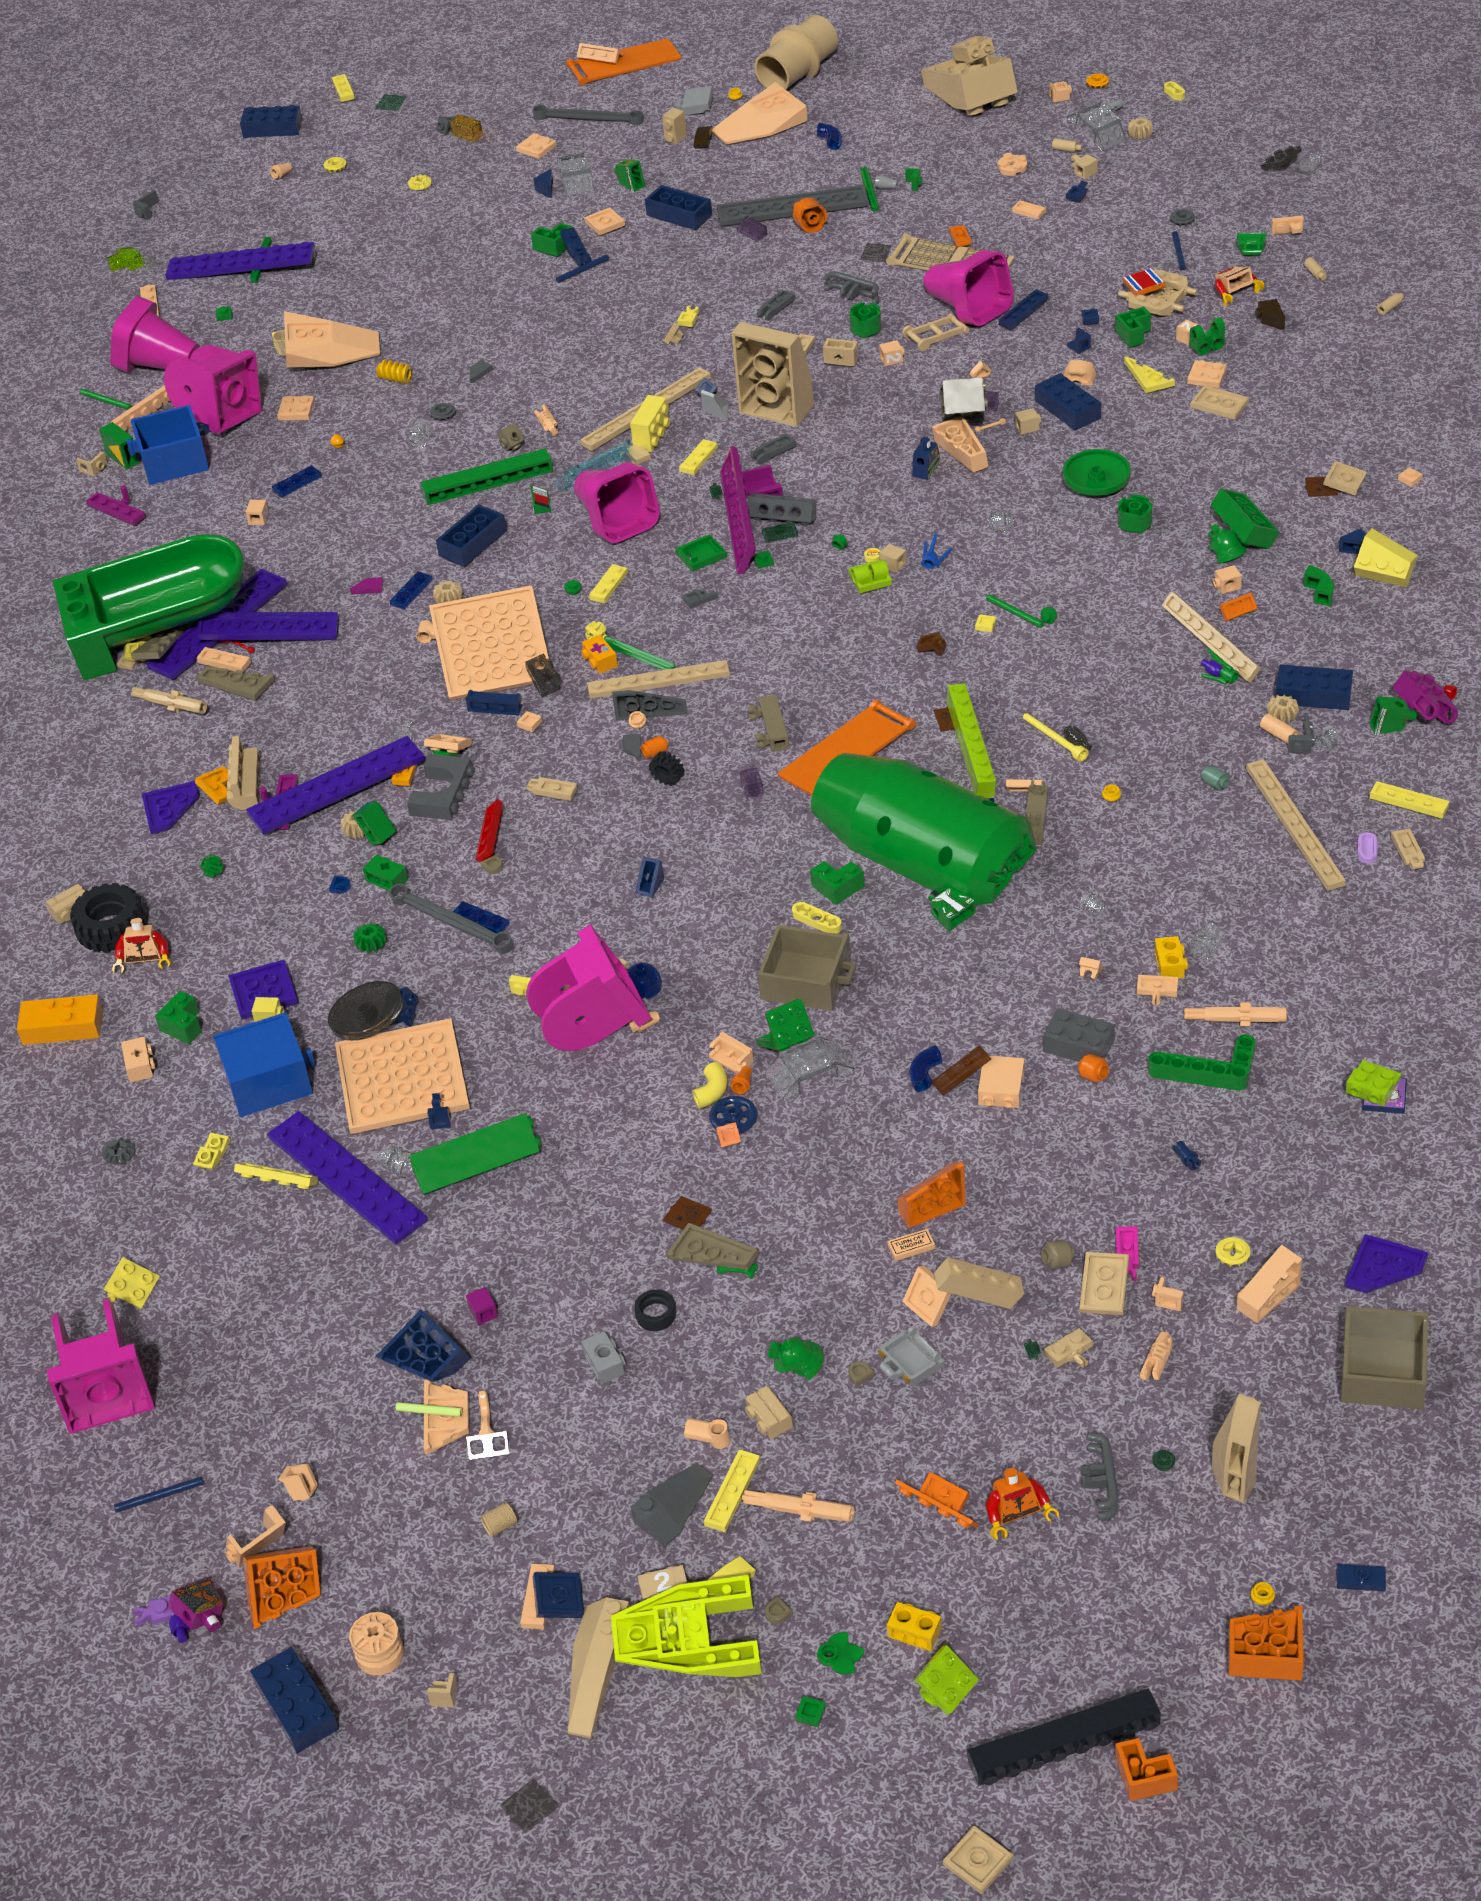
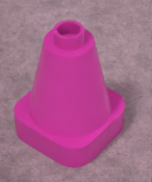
M984 249L965 260L935 264L924 275V285L928 293L953 306L959 321L964 324L982 326L1006 312L1013 302L1014 292L1007 259L1003 253Z
M136 296L114 324L111 335L110 364L112 367L127 373H132L137 365L166 369L167 365L177 358L191 359L194 351L200 348V345L159 317L155 302Z
M626 462L609 470L588 469L581 472L575 480L574 492L589 512L593 531L597 536L611 543H618L652 528L658 521L660 510L652 475L649 470L636 463Z

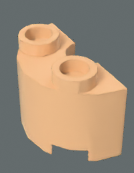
M1071 360L1066 366L1063 375L1072 382L1079 381L1081 385L1093 386L1096 371L1091 362Z

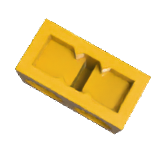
M1179 937L1155 938L1154 952L1159 975L1184 978L1185 970H1188L1187 958H1183L1185 955L1184 944H1180Z
M899 1602L896 1603L887 1623V1635L889 1638L931 1652L942 1630L941 1616L935 1612L924 1611L915 1608L911 1604Z

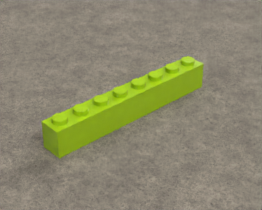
M966 684L948 685L946 702L974 793L985 798L995 797L996 779Z

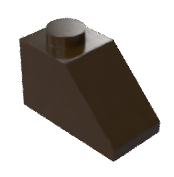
M1277 299L1259 301L1258 308L1255 309L1256 318H1259L1262 324L1284 330L1285 315Z

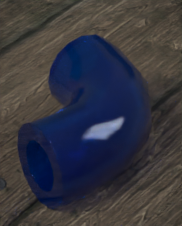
M826 123L818 124L817 137L827 139L826 144L828 148L832 150L839 149L842 143V134L839 129Z
M936 1045L919 1052L911 1062L909 1078L916 1092H922L931 1087L933 1081L929 1071L943 1062L940 1050Z

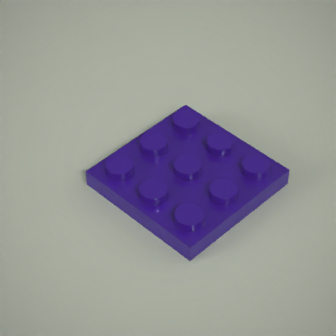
M284 959L228 975L241 1020L253 1016L251 1011L256 997L279 998L280 1005L283 1008L298 1004Z

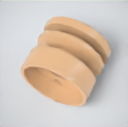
M371 1612L361 1616L354 1622L350 1629L349 1640L358 1667L364 1673L370 1675H384L398 1667L403 1659L404 1647L395 1620L388 1614Z

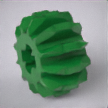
M372 922L369 925L363 923V927H357V931L354 932V943L361 953L365 951L368 954L371 951L377 953V949H383V944H386L385 930L378 923L374 925Z

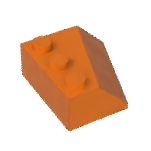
M953 1161L897 1198L898 1212L909 1228L966 1205L963 1162Z
M312 1546L243 1556L247 1602L254 1629L262 1626L261 1623L271 1618L274 1620L280 1617L281 1613L292 1607L297 1608L320 1596L316 1549Z
M1302 1605L1294 1606V1610L1284 1612L1282 1609L1273 1610V1614L1263 1616L1253 1614L1230 1619L1228 1676L1302 1681L1304 1663Z

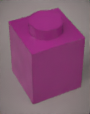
M485 1287L465 1295L468 1308L478 1326L498 1317L495 1303Z

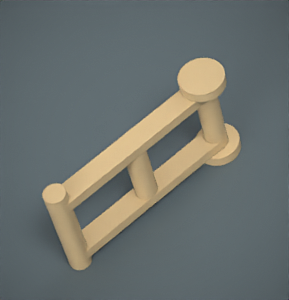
M950 313L947 317L916 328L908 325L903 329L902 335L905 338L910 337L918 344V349L925 351L929 348L930 344L963 332L968 333L970 328ZM950 322L957 326V328L945 332L938 328ZM928 330H932L937 334L926 339H921L917 335Z

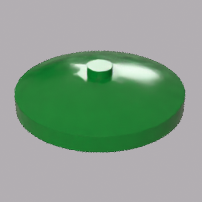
M1090 449L1076 453L1063 466V479L1066 485L1078 493L1092 496L1107 495L1122 489L1129 482L1131 468L1127 459L1114 451L1105 449Z

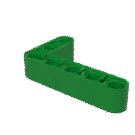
M1249 1034L1240 1035L1236 1041L1232 1062L1165 1052H1153L1148 1057V1073L1151 1077L1241 1091L1248 1086L1255 1055V1039Z

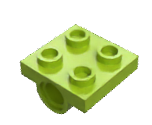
M877 560L848 568V574L859 594L892 585V579L885 560Z
M944 1645L914 1681L921 1687L919 1692L926 1702L934 1707H939L946 1715H949L979 1679L947 1645Z

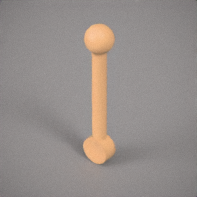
M1002 418L997 422L982 427L976 426L974 430L978 433L983 429L1005 424L1006 420Z

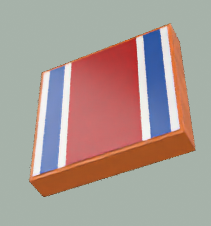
M1152 268L1123 277V283L1135 296L1144 295L1165 287V282Z

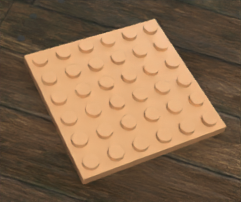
M532 585L429 605L449 701L465 698L469 690L495 692L553 680Z
M451 1018L335 1042L350 1134L428 1118V1108H433L431 1101L433 1093H440L442 1107L448 1106L449 1113L470 1109Z

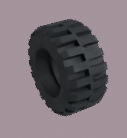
M105 883L99 887L94 886L89 891L86 890L73 903L70 912V919L78 942L85 948L93 949L94 952L98 953L100 951L104 953L114 951L120 936L125 934L127 927H131L130 921L132 919L141 918L143 925L147 924V918L139 894L134 889L123 884L120 886L118 883H112V885ZM117 915L112 919L100 921L107 916Z

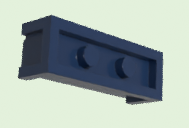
M469 690L466 696L468 712L519 716L523 707L520 704L521 694Z

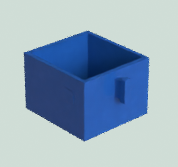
M190 405L130 419L135 440H126L131 456L139 452L149 485L209 470L201 435Z
M286 1012L213 1035L222 1068L240 1117L313 1094L306 1069L307 1066H315L311 1048L301 1053Z

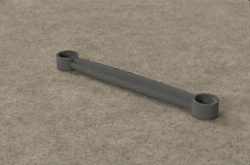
M545 105L533 107V116L537 120L553 117L630 122L632 125H640L644 122L643 112L639 110L622 113L582 109H547Z
M395 884L389 891V895L396 905L408 904L454 928L494 945L498 953L506 954L513 949L514 943L507 932L496 934L459 914L409 893L404 884ZM405 892L401 897H395L397 893ZM509 940L505 945L498 946L500 941Z

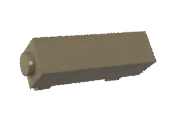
M776 694L758 697L759 706H748L749 720L762 717L766 734L758 733L755 735L757 748H764L766 745H769L771 752L788 750V734Z
M1032 780L1031 785H1029L1025 817L1031 823L1036 845H1043L1048 806V785H1045L1044 781L1041 782V785H1035L1034 780Z

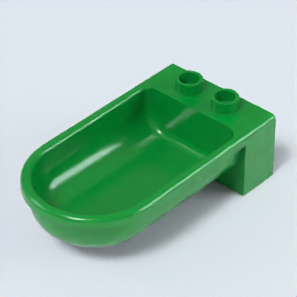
M194 535L52 580L66 640L83 680H89L117 671L112 649L125 646L127 642L134 643L140 641V638L148 635L155 636L164 630L168 632L180 625L184 627L198 622L199 619L213 615L227 607L238 595L243 582L245 561L239 546L232 540L219 535Z

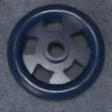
M729 1096L720 1099L712 1106L709 1112V1121L715 1130H717V1127L724 1126L726 1122L730 1124L736 1122L738 1132L741 1134L752 1128L757 1120L758 1112L756 1106L747 1098ZM733 1104L732 1107L725 1108V1106ZM745 1106L747 1110L743 1112L740 1107ZM723 1113V1118H717V1114ZM743 1117L748 1119L745 1123L740 1122Z

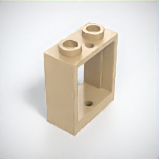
M974 36L951 46L955 60L973 62L995 52L990 37Z

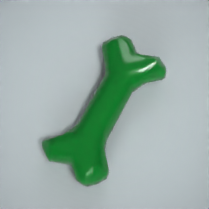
M753 1263L748 1270L717 1267L719 1274L726 1272L743 1273L749 1279H752L754 1272L758 1270L756 1263Z

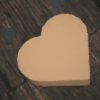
M979 361L971 370L970 376L972 378H984L990 375L991 369L987 364Z

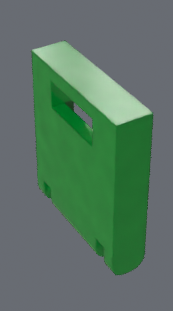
M711 535L703 536L675 548L676 555L692 572L728 556L724 548Z

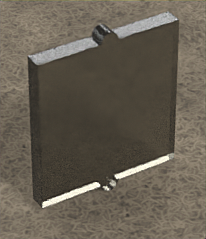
M867 243L861 260L886 262L892 245Z
M532 1779L500 1804V1807L510 1817L512 1823L515 1822L524 1833H527L556 1810L558 1805L548 1795V1790H544Z

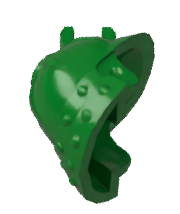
M1217 524L1210 527L1212 531L1208 534L1211 537V543L1208 549L1215 552L1218 563L1233 560L1247 551L1246 546L1238 540L1233 531L1228 529L1220 530Z
M798 1337L784 1340L782 1344L771 1342L768 1349V1357L774 1359L776 1371H793L800 1376H805L807 1380H810L819 1372L824 1361L823 1348L819 1344L805 1341Z

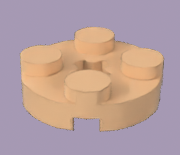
M1005 153L998 160L997 168L1000 170V173L1009 176L1016 175L1019 172L1023 173L1027 170L1026 156Z

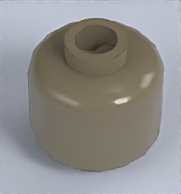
M1063 1239L1047 1242L1041 1250L1043 1263L1051 1269L1070 1266L1075 1256L1074 1248Z

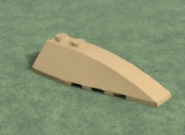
M606 1597L586 1606L573 1644L568 1734L586 1738L592 1737L616 1665L611 1616L629 1608L628 1601Z

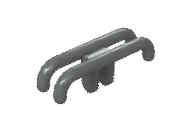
M836 271L828 272L823 276L825 281L830 278H839L847 281L845 284L840 282L828 283L824 286L825 291L838 288L840 289V296L848 294V297L853 299L858 294L872 298V303L876 305L879 302V296L877 295L879 286L872 281ZM861 285L872 288V290L867 291L861 289Z
M1092 1432L1087 1434V1440L1099 1443L1088 1444L1087 1450L1099 1453L1102 1456L1103 1464L1082 1467L1080 1469L1081 1475L1086 1477L1082 1481V1485L1087 1489L1107 1488L1108 1499L1097 1504L1099 1510H1106L1099 1512L1097 1518L1100 1521H1105L1113 1518L1118 1512V1487L1109 1439L1103 1434Z

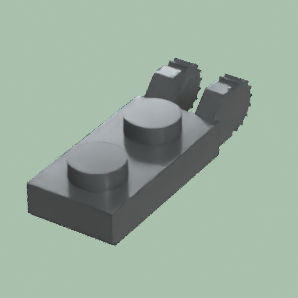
M782 289L758 309L757 316H765L766 320L772 319L776 313L795 300V294Z
M785 433L760 445V447L751 452L750 456L752 459H756L758 464H763L768 459L795 447L796 441Z

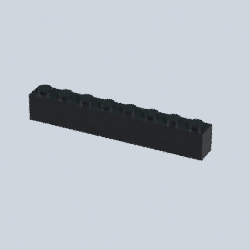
M1147 1688L967 1749L968 1763L978 1786L984 1784L992 1785L999 1779L1015 1777L1028 1769H1039L1046 1763L1062 1761L1067 1756L1075 1753L1083 1754L1090 1748L1098 1745L1106 1746L1113 1740L1130 1738L1139 1731L1153 1730L1160 1725L1161 1712L1150 1689Z

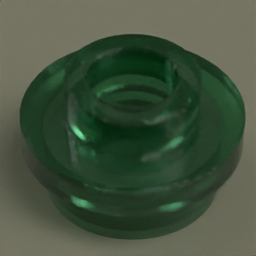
M713 483L712 486H709L713 499H720V495L723 494L722 488L717 483Z
M1030 1338L1028 1342L1024 1343L1025 1350L1030 1360L1034 1358L1038 1360V1354H1041V1350L1037 1341L1032 1342Z
M1160 1450L1153 1455L1152 1462L1159 1471L1167 1472L1175 1466V1456L1170 1451Z

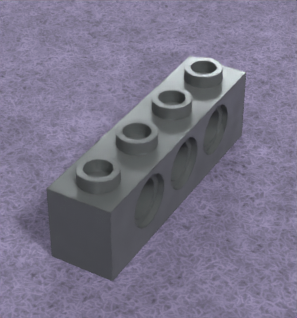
M752 493L747 496L748 514L754 520L768 518L769 521H778L779 519L784 520L786 523L799 521L801 524L807 525L816 519L817 499ZM763 504L768 507V511L763 509ZM779 506L784 508V513L780 512ZM795 507L800 509L801 514L795 512Z

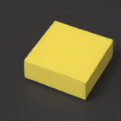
M979 615L975 624V630L993 632L996 617Z

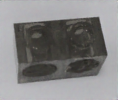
M544 653L525 662L526 671L541 698L560 690L561 677L558 672H554L551 659H547ZM539 666L544 667L543 669H537ZM547 680L552 681V682L549 683V684L544 683V682L547 681Z

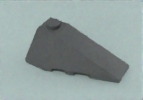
M633 690L612 692L616 720H627L631 713L635 711L643 713L646 718L687 714L686 699Z
M698 1463L693 1464L648 1491L631 1506L633 1522L666 1547L683 1531L688 1517L692 1515L696 1503L704 1494L713 1475Z

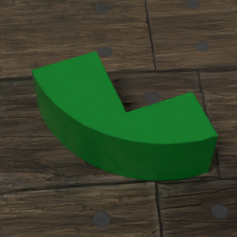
M1309 565L1304 573V587L1315 589L1314 603L1331 607L1334 591L1331 577L1323 570Z

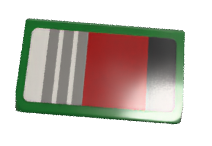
M530 485L534 513L551 512L548 490Z

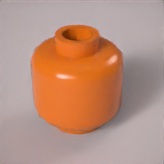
M1087 1054L1079 1061V1074L1083 1079L1099 1083L1106 1079L1109 1074L1108 1063L1102 1057Z

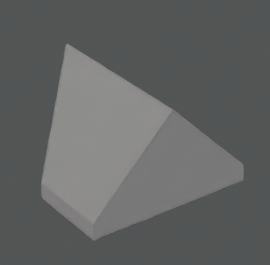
M702 390L703 411L728 421L730 401Z

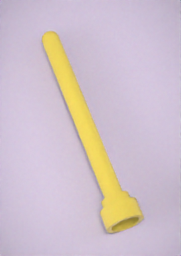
M1028 713L1023 715L1025 721L1068 749L1073 758L1078 762L1087 758L1088 750L1086 748L1073 745Z

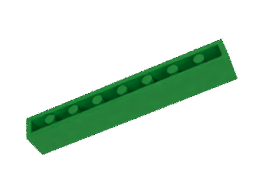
M546 448L421 481L420 483L427 505H432L553 472L551 457Z

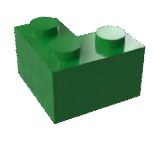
M559 223L552 230L538 227L531 233L533 250L558 257L567 249L560 231L572 228V226Z
M1144 306L1115 315V332L1129 347L1144 343V332L1151 331V314Z
M826 861L810 869L811 886L835 905L865 887L864 871L852 861L838 870Z
M179 991L155 1015L161 1032L187 1044H190L202 1032L196 1016L199 1010L195 997Z

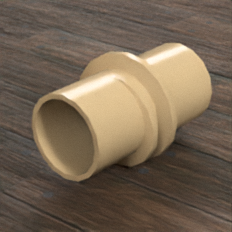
M811 15L799 25H787L772 37L770 48L756 58L755 73L758 80L765 88L776 82L786 90L804 76H815L818 73L820 62L837 48L838 36L835 28L830 21L819 15Z

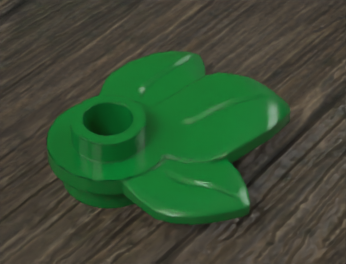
M840 1632L832 1635L828 1643H824L818 1649L817 1659L822 1665L831 1666L834 1672L838 1674L850 1675L855 1673L854 1663L862 1658L865 1651L857 1645L848 1643L849 1637L847 1632ZM827 1654L833 1655L832 1657H825Z

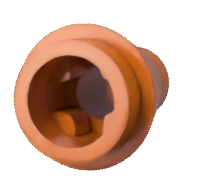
M743 1066L731 1080V1089L736 1094H744L750 1089L751 1075L753 1073L750 1067Z

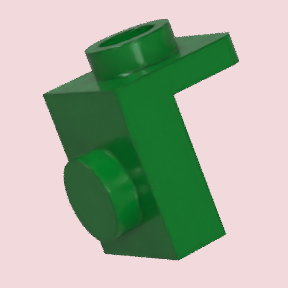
M906 168V182L912 183V191H918L923 181L920 169Z

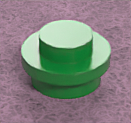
M835 534L832 537L831 543L835 548L843 550V548L848 546L847 539L843 535Z
M570 580L564 586L565 591L569 595L578 594L582 588L581 583L576 580Z
M1044 607L1041 610V618L1047 624H1052L1057 619V612L1053 607Z

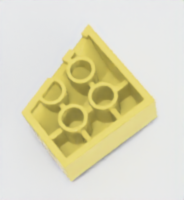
M1371 528L1364 537L1355 562V575L1407 587L1418 555Z

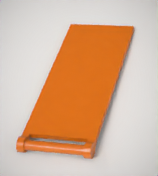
M667 38L620 49L623 56L618 57L617 64L586 59H568L566 65L572 70L578 79V83L582 86L591 81L681 60L682 57ZM577 64L579 65V67L581 68V70L583 71V73L586 75V77H583V76L581 75V73L579 72V70L577 69V67H576L575 65H577Z
M875 699L867 709L779 771L778 776L812 796L820 774L833 758L842 753L873 756L901 734L915 728L916 720L908 719L882 705L881 701ZM875 711H880L888 715L889 717L901 722L904 725L901 726Z

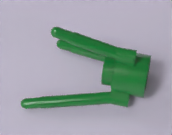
M1208 648L1207 652L1212 655L1211 659L1223 665L1220 672L1222 678L1203 673L1201 677L1221 682L1224 685L1227 682L1233 684L1238 679L1239 672Z

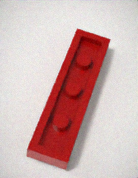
M498 799L490 804L485 811L475 858L478 862H482L494 854V844L497 840L496 834L500 826L499 820L502 815L503 802Z

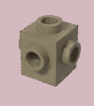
M515 423L496 434L500 445L506 451L509 449L514 451L524 441L523 434Z

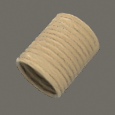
M279 330L273 335L277 352L280 355H286L285 330Z
M507 1502L502 1503V1505L500 1504V1506L498 1505V1507L488 1511L483 1516L481 1515L482 1524L491 1537L496 1536V1534L498 1535V1533L500 1534V1532L502 1533V1531L514 1526L518 1522L512 1507Z

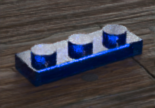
M311 465L271 486L272 491L280 498H283L321 478V472Z
M417 571L389 600L390 606L405 610L430 584L432 575Z
M464 901L453 911L496 934L503 932L510 925L509 919Z

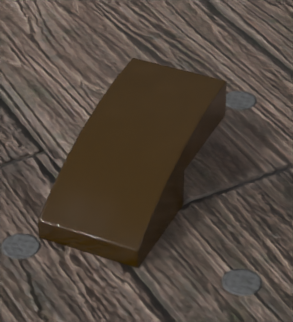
M712 126L697 128L693 145L695 149L709 148V141L712 139Z

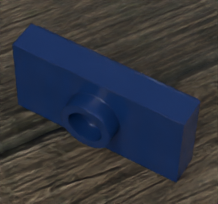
M1338 1564L1337 1589L1385 1592L1386 1567Z

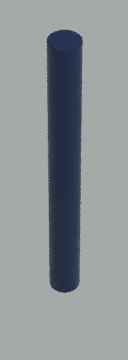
M1174 231L1172 238L1179 268L1182 271L1186 269L1178 232Z
M606 254L556 277V281L560 283L609 260V256Z
M200 1476L114 1504L115 1511L118 1513L203 1485L202 1478Z

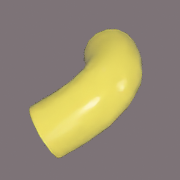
M719 1062L710 1063L705 1067L704 1075L708 1083L692 1091L695 1103L699 1109L715 1103L726 1092L728 1078L723 1066Z

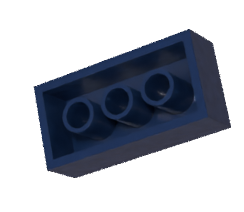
M295 105L244 108L240 121L243 138L299 135L302 115L300 106Z
M660 185L645 199L646 215L692 229H697L712 215L711 199Z
M1059 373L1035 385V401L1074 431L1101 419V402L1063 374Z
M478 504L436 539L438 555L465 567L507 531L504 514Z
M1280 664L1276 696H1283L1284 694L1286 697L1292 696V699L1297 700L1298 706L1349 710L1353 670Z
M292 1647L250 1670L256 1688L296 1754L339 1730L333 1712Z

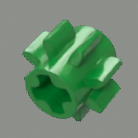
M211 854L209 857L205 856L200 865V869L204 871L203 875L212 878L215 875L219 876L223 869V862H220L221 857Z

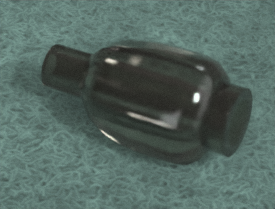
M1071 725L1064 729L1063 733L1066 740L1075 746H1083L1088 751L1091 750L1092 745L1088 743V737L1082 730Z

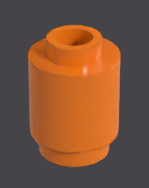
M659 735L645 741L640 746V749L646 759H652L660 751L667 752L669 745L666 738H662Z

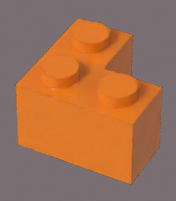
M1139 1738L1115 1743V1759L1129 1801L1177 1791L1178 1774L1171 1754L1146 1759Z

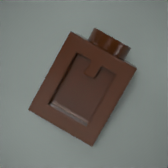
M939 632L921 636L916 648L919 653L934 649L938 656H942L946 648V641Z

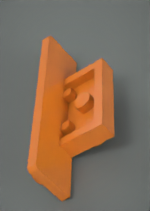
M929 1472L920 1491L896 1479L895 1484L900 1487L899 1492L908 1497L914 1494L919 1497V1503L930 1508L931 1504L938 1507L937 1512L947 1518L950 1515L958 1518L956 1523L967 1529L970 1525L976 1529L978 1528L979 1524L960 1514L970 1496L969 1492Z

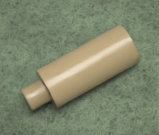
M1054 138L1052 149L1075 153L1082 150V145H1079L1076 141Z
M1312 257L1306 259L1304 266L1317 280H1326V271Z
M1395 293L1377 306L1378 313L1382 315L1388 313L1402 302L1404 295L1402 293Z

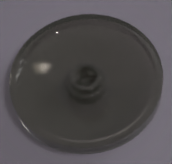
M373 981L359 985L346 992L335 1002L328 1015V1024L333 1034L343 1040L353 1041L371 1037L386 1029L397 1019L403 1008V996L399 988L391 982Z

